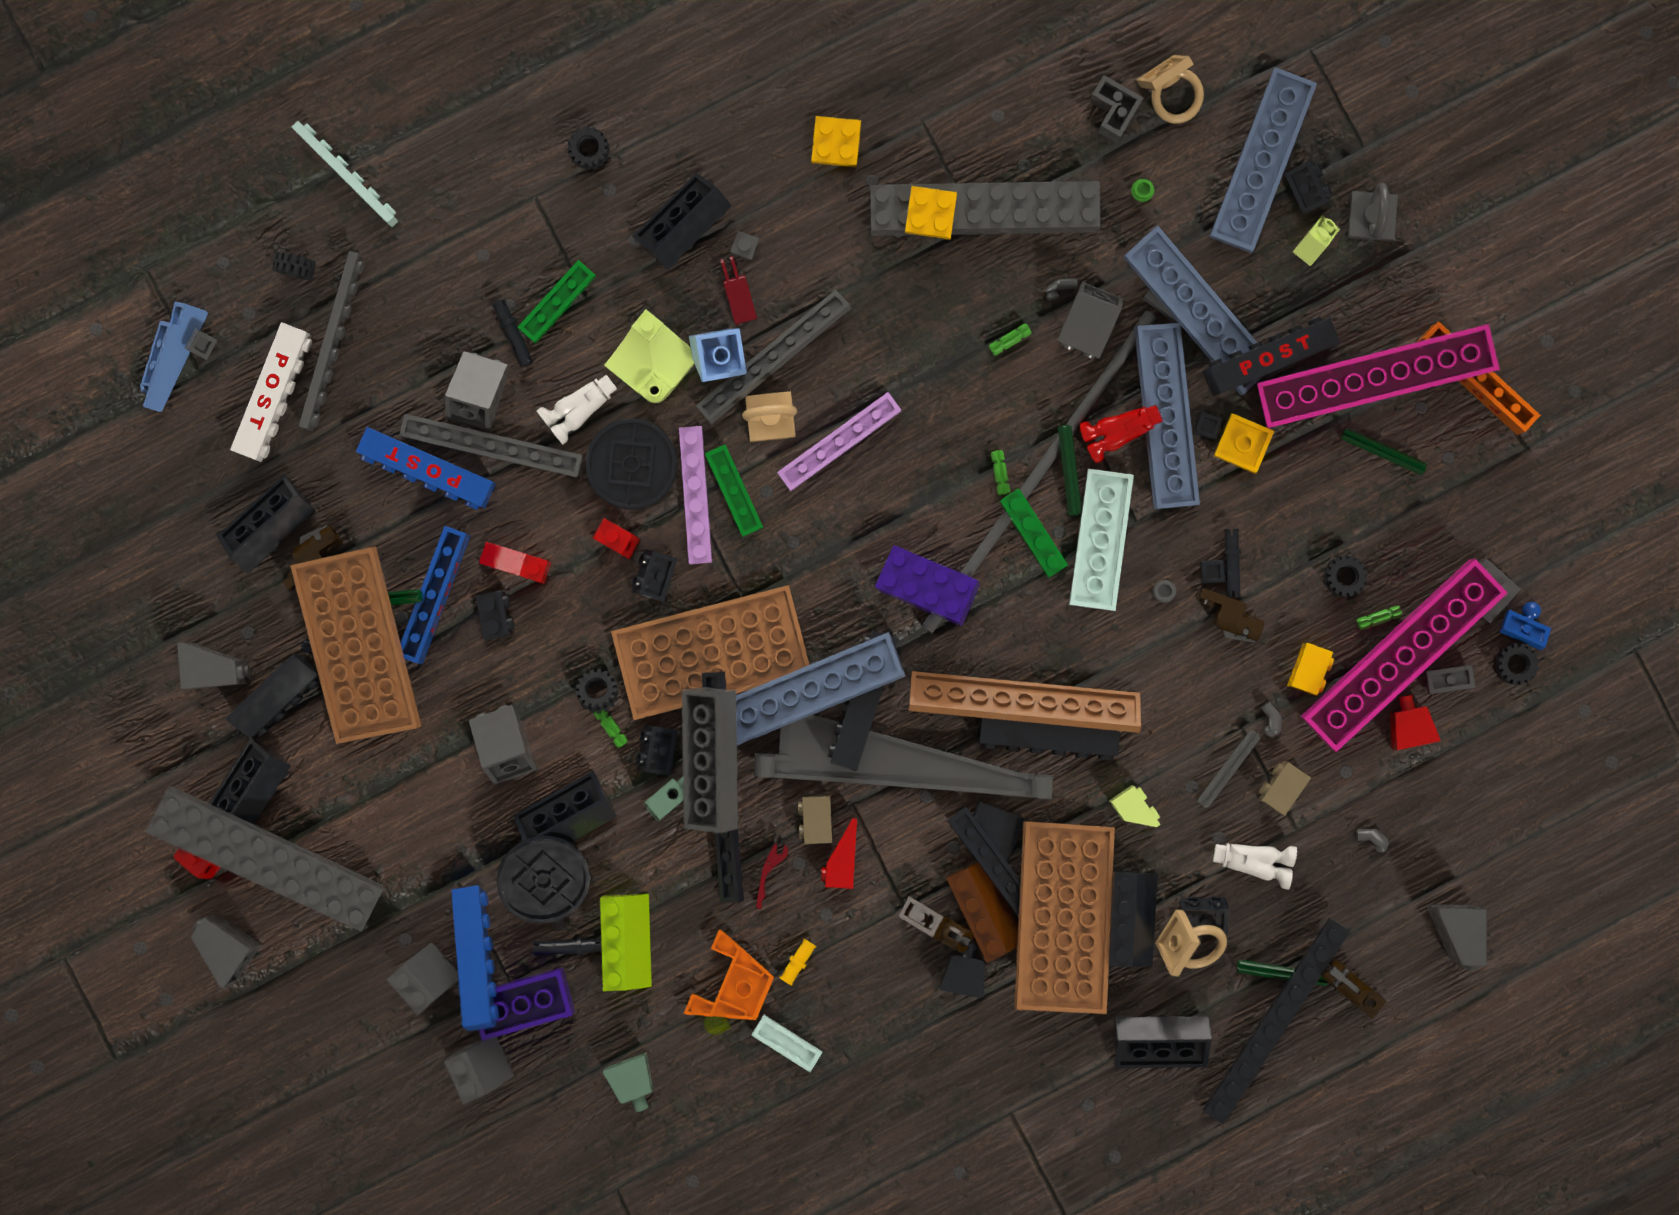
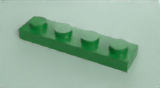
M578 260L517 328L536 344L595 279L596 275Z
M726 444L705 453L742 537L762 529V523Z
M1017 488L999 500L1004 511L1048 578L1068 565L1020 489Z

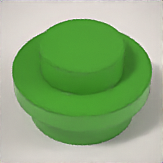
M1139 179L1132 185L1131 194L1135 200L1146 202L1152 198L1154 186L1147 179Z

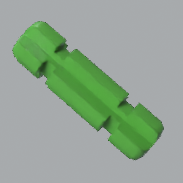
M1027 324L1019 326L1018 330L1014 329L1001 337L999 341L996 340L989 345L990 351L994 356L1000 354L1003 349L1006 350L1021 341L1022 337H1028L1032 333L1031 329Z
M1002 450L993 451L991 458L992 462H994L995 480L998 483L997 492L998 495H1007L1010 493V486L1007 484L1006 464L1003 463L1005 459Z
M1394 606L1389 608V610L1385 609L1370 614L1368 617L1358 618L1357 624L1360 630L1370 628V626H1377L1389 622L1391 619L1400 618L1403 614L1400 606Z
M602 710L599 714L594 711L595 717L601 721L600 724L610 738L614 739V744L618 748L625 745L628 740L624 734L620 733L621 730L612 717L607 715L608 711Z

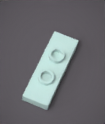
M763 1015L752 1033L753 1037L811 1072L822 1054L821 1050L766 1015Z

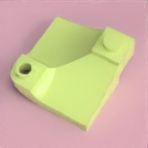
M645 309L604 366L647 401L660 403L668 397L694 365V361L692 359L691 347ZM653 387L659 389V392L655 395L651 394Z

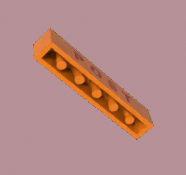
M1438 321L1417 342L1447 335L1451 332ZM1494 372L1458 380L1516 435L1526 432L1541 416Z

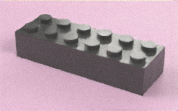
M703 687L682 690L684 829L716 833L738 829L736 690Z

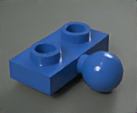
M1536 602L1526 603L1522 608L1523 615L1508 610L1505 613L1499 632L1542 651L1546 647L1551 628L1534 621L1541 614L1540 606Z

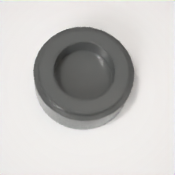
M1169 580L1158 581L1152 589L1153 597L1161 603L1170 602L1176 595V587Z

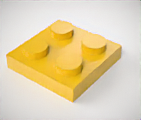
M816 116L811 162L857 167L861 120Z
M912 186L905 233L951 239L957 192Z
M1232 413L1213 456L1256 474L1274 431Z

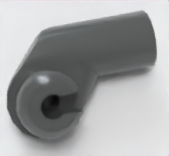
M1066 278L1053 282L1045 289L1047 300H1057L1059 298L1058 292L1061 290L1077 289V279Z
M1269 701L1261 707V710L1269 718V725L1266 726L1265 733L1267 736L1273 737L1281 732L1282 717Z
M1356 829L1357 841L1370 840L1375 845L1376 851L1385 852L1389 845L1388 838L1379 830Z

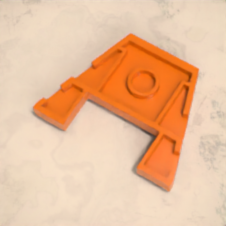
M719 929L711 949L733 958L715 1002L692 993L684 1014L756 1020L774 975L723 930Z

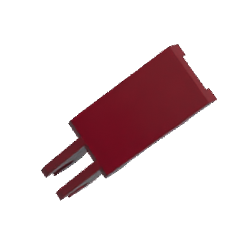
M731 256L730 260L735 277L729 279L724 259H720L726 278L723 283L735 325L758 320L745 275L738 276L734 258Z
M777 843L774 844L764 863L756 907L760 910L762 908V900L766 895L765 882L767 874L787 857L788 847L786 844L782 854L777 853Z

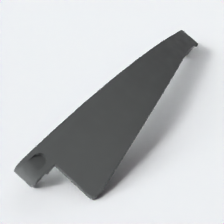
M810 715L781 727L779 755L755 753L753 775L755 777L886 785L1052 799L1053 775L1019 773L874 731H869L857 771L849 770L831 764L832 758L827 757L831 744L836 745L839 737L834 735L838 722L816 715Z

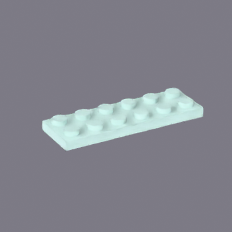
M1087 469L1069 605L1116 611L1134 475Z

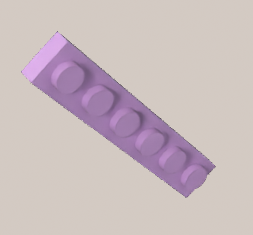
M887 392L778 471V475L790 491L794 490L902 410L889 392Z
M702 426L679 428L689 565L712 563Z

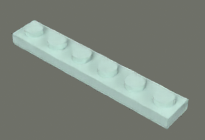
M297 121L292 126L391 227L398 222L394 217L396 212L387 203L383 206L378 201L380 196L371 187L367 190L362 185L364 180L355 171L351 174L346 169L348 164L339 155L335 158L330 153L332 148L323 139L319 142L314 137L317 133L307 123L303 126Z

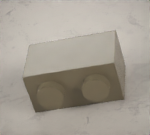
M1289 762L1277 764L1272 771L1273 778L1269 783L1265 782L1259 790L1261 795L1258 800L1283 816L1287 814L1311 779V777Z
M830 795L802 797V802H798V814L803 816V825H799L800 839H804V844L832 843Z

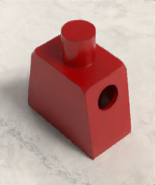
M603 518L592 537L594 540L628 559H631L641 541L635 535Z
M1413 695L1399 697L1401 711L1390 713L1392 750L1440 742V737L1427 706L1415 707Z
M181 848L173 856L177 862L197 878L212 879L221 869L220 866Z

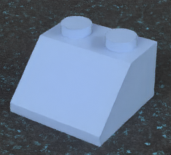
M732 328L689 336L692 359L702 382L747 374L740 329Z

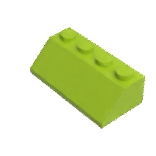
M649 894L603 895L600 898L603 991H623L652 987Z

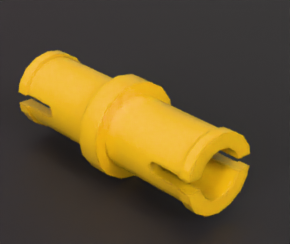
M803 939L795 955H791L789 958L791 961L779 978L792 986L801 969H805L807 966L805 963L817 946Z

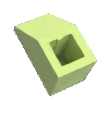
M1322 215L1297 245L1293 253L1311 266L1340 229L1336 227L1332 220Z
M1131 785L1109 800L1119 817L1124 821L1153 827L1160 825L1157 820L1160 818L1159 814L1153 806L1148 807L1144 801L1147 797L1140 787L1136 789L1135 786Z

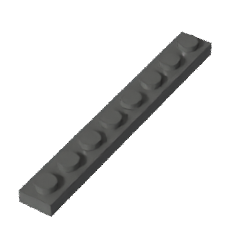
M349 251L299 423V427L312 432L314 427L318 426L320 420L318 412L320 405H323L326 400V392L324 391L326 384L330 383L333 371L331 367L333 361H336L338 358L339 339L342 340L344 337L345 326L343 325L345 318H348L351 313V297L355 296L358 283H356L358 274H361L364 268L363 257L352 251Z
M834 290L746 363L747 374L728 378L696 405L698 410L712 425L851 309L850 304L837 290Z
M404 414L399 434L403 438L575 478L579 476L583 455L408 414Z

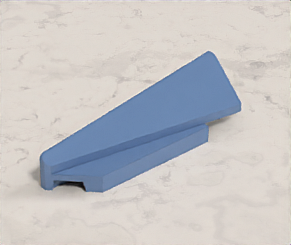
M175 302L170 323L160 320L140 385L141 392L146 394L143 407L159 412L163 410L190 351L185 349V346L194 329L201 330L208 315L207 311L188 304Z

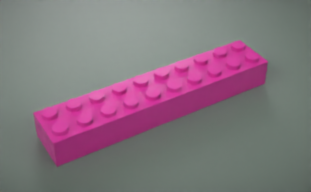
M1487 324L1258 382L1256 385L1266 427L1271 428L1499 370L1490 327Z
M1469 559L1300 717L1331 750L1337 752L1497 604L1507 592L1476 559Z

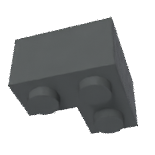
M1103 75L1092 94L1090 102L1108 112L1098 133L1118 143L1140 106L1143 97Z

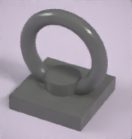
M1385 183L1377 184L1373 193L1352 191L1350 193L1347 238L1391 242L1395 240L1398 195L1389 194L1388 186Z

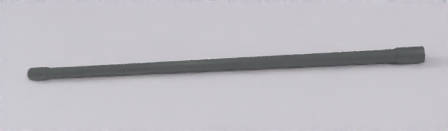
M1145 311L1134 327L1153 325L1157 318L1152 313ZM1134 330L1066 425L1072 426V434H1074L1136 347ZM1059 435L1020 488L1026 500L1061 452ZM1005 511L960 573L972 577L1011 522ZM930 613L921 626L930 633H933L943 618Z

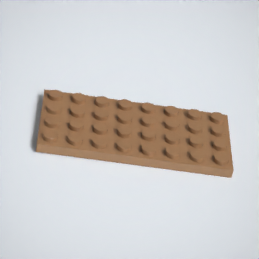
M376 546L290 565L336 744L421 727Z
M789 585L611 631L634 720L682 708V690L702 687L701 673L725 671L726 689L736 690L737 694L810 665Z
M1023 822L1014 1009L1107 1014L1115 827Z

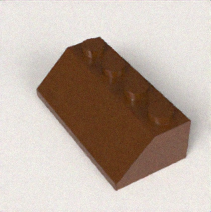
M975 862L945 876L986 962L988 963L1016 948L1018 944L1019 923L1014 912L978 863Z

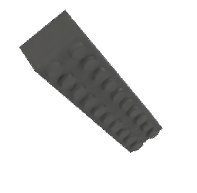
M1099 181L870 185L871 236L915 235L905 233L912 186L957 192L951 235L1098 232L1100 228Z
M169 786L146 830L148 834L361 932L383 891V885L172 786Z

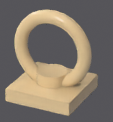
M1173 55L1137 79L1140 88L1152 89L1151 100L1153 108L1161 119L1169 123L1179 124L1192 119L1198 113L1203 103L1204 91L1202 83L1193 72L1187 70L1194 65L1189 56ZM1180 77L1185 78L1194 88L1193 104L1182 114H1171L1164 109L1161 103V91L1176 83Z
M791 391L745 396L747 410L743 412L742 417L748 421L750 442L796 438L793 416L796 415L797 409L792 406Z
M1176 909L1155 944L1170 975L1179 976L1184 967L1191 969L1202 968L1218 960L1226 949L1227 938L1225 933L1216 926L1201 925L1193 928L1185 912ZM1210 934L1217 938V946L1209 955L1200 959H1190L1200 944L1197 936Z

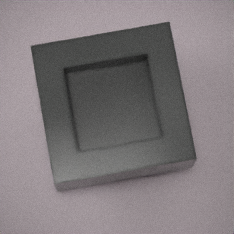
M737 231L730 253L752 261L759 238Z
M195 328L185 349L207 360L217 340Z

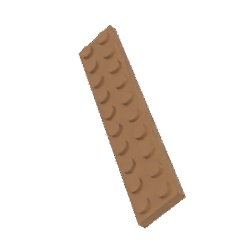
M912 671L909 711L1140 733L1141 730L1140 693L915 671Z

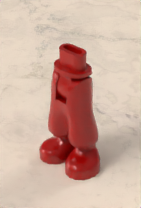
M1157 405L1149 408L1144 406L1120 415L1103 418L1095 426L1086 421L1080 423V430L1086 443L1102 435L1105 436L1104 439L1087 445L1092 459L1095 463H1099L1104 459V451L1119 449L1129 441L1154 429V425L1163 422Z

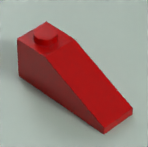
M489 542L485 543L479 561L480 564L545 584L551 562Z
M857 818L851 819L828 859L826 868H822L821 881L826 882L825 887L853 889Z

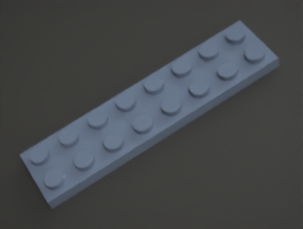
M1274 67L1209 236L1210 238L1249 253L1254 251L1315 91L1316 82Z
M1159 226L1151 230L1123 256L1125 261L1211 361L1221 358L1222 362L1229 360V354L1239 350L1242 353L1248 352V346L1257 343ZM1262 377L1240 385L1235 390L1240 395H1244Z
M1179 323L1136 326L1134 331L1143 407L1146 406L1147 408L1157 405L1163 422L1154 425V429L1146 432L1154 509L1200 505L1181 326Z
M889 633L883 634L736 695L737 745L905 677L891 635Z

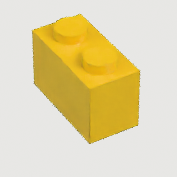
M1302 643L1287 686L1313 696L1318 695L1319 692L1322 693L1326 684L1324 676L1326 671L1331 670L1334 658H1331L1333 652L1310 643Z

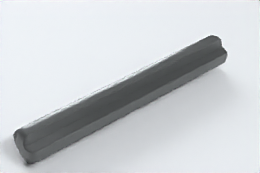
M1253 730L1248 732L1199 797V804L1205 808L1211 805L1261 737Z

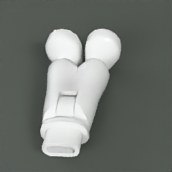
M607 375L599 381L595 379V383L592 381L571 395L559 400L555 404L554 410L550 411L544 407L537 410L538 414L562 445L568 440V432L577 430L591 414L611 398L610 394L617 390ZM565 418L561 424L555 425L559 420Z
M1226 843L1225 846L1216 844L1213 862L1221 863L1222 867L1227 865V868L1244 872L1263 880L1276 878L1282 889L1289 890L1292 882V869L1276 867L1273 864L1281 863L1293 867L1296 861L1297 847L1289 846L1280 852L1271 846L1231 844L1230 846L1229 843Z

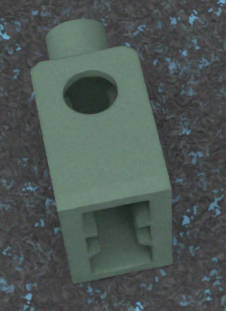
M683 777L677 782L674 779L670 780L643 804L657 822L684 801ZM670 791H674L676 793V797L674 799H670L667 796V794Z
M646 1052L604 1068L603 1074L621 1104L632 1101L635 1112H640L649 1107L645 1095L653 1091V1083Z

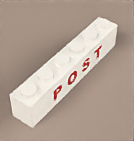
M281 322L231 446V451L260 462L268 456L270 451L269 442L271 437H275L279 425L277 422L279 417L283 416L286 411L287 403L285 402L287 397L295 389L296 383L294 380L297 373L299 374L303 369L304 361L302 360L305 352L308 353L312 346V335Z

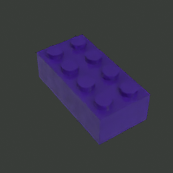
M893 545L875 585V588L881 593L960 626L963 625L980 587L979 581L895 545Z
M564 968L497 985V994L493 997L494 1005L497 1006L499 1018L495 1020L496 1027L479 1029L483 1041L572 1016L575 1013Z

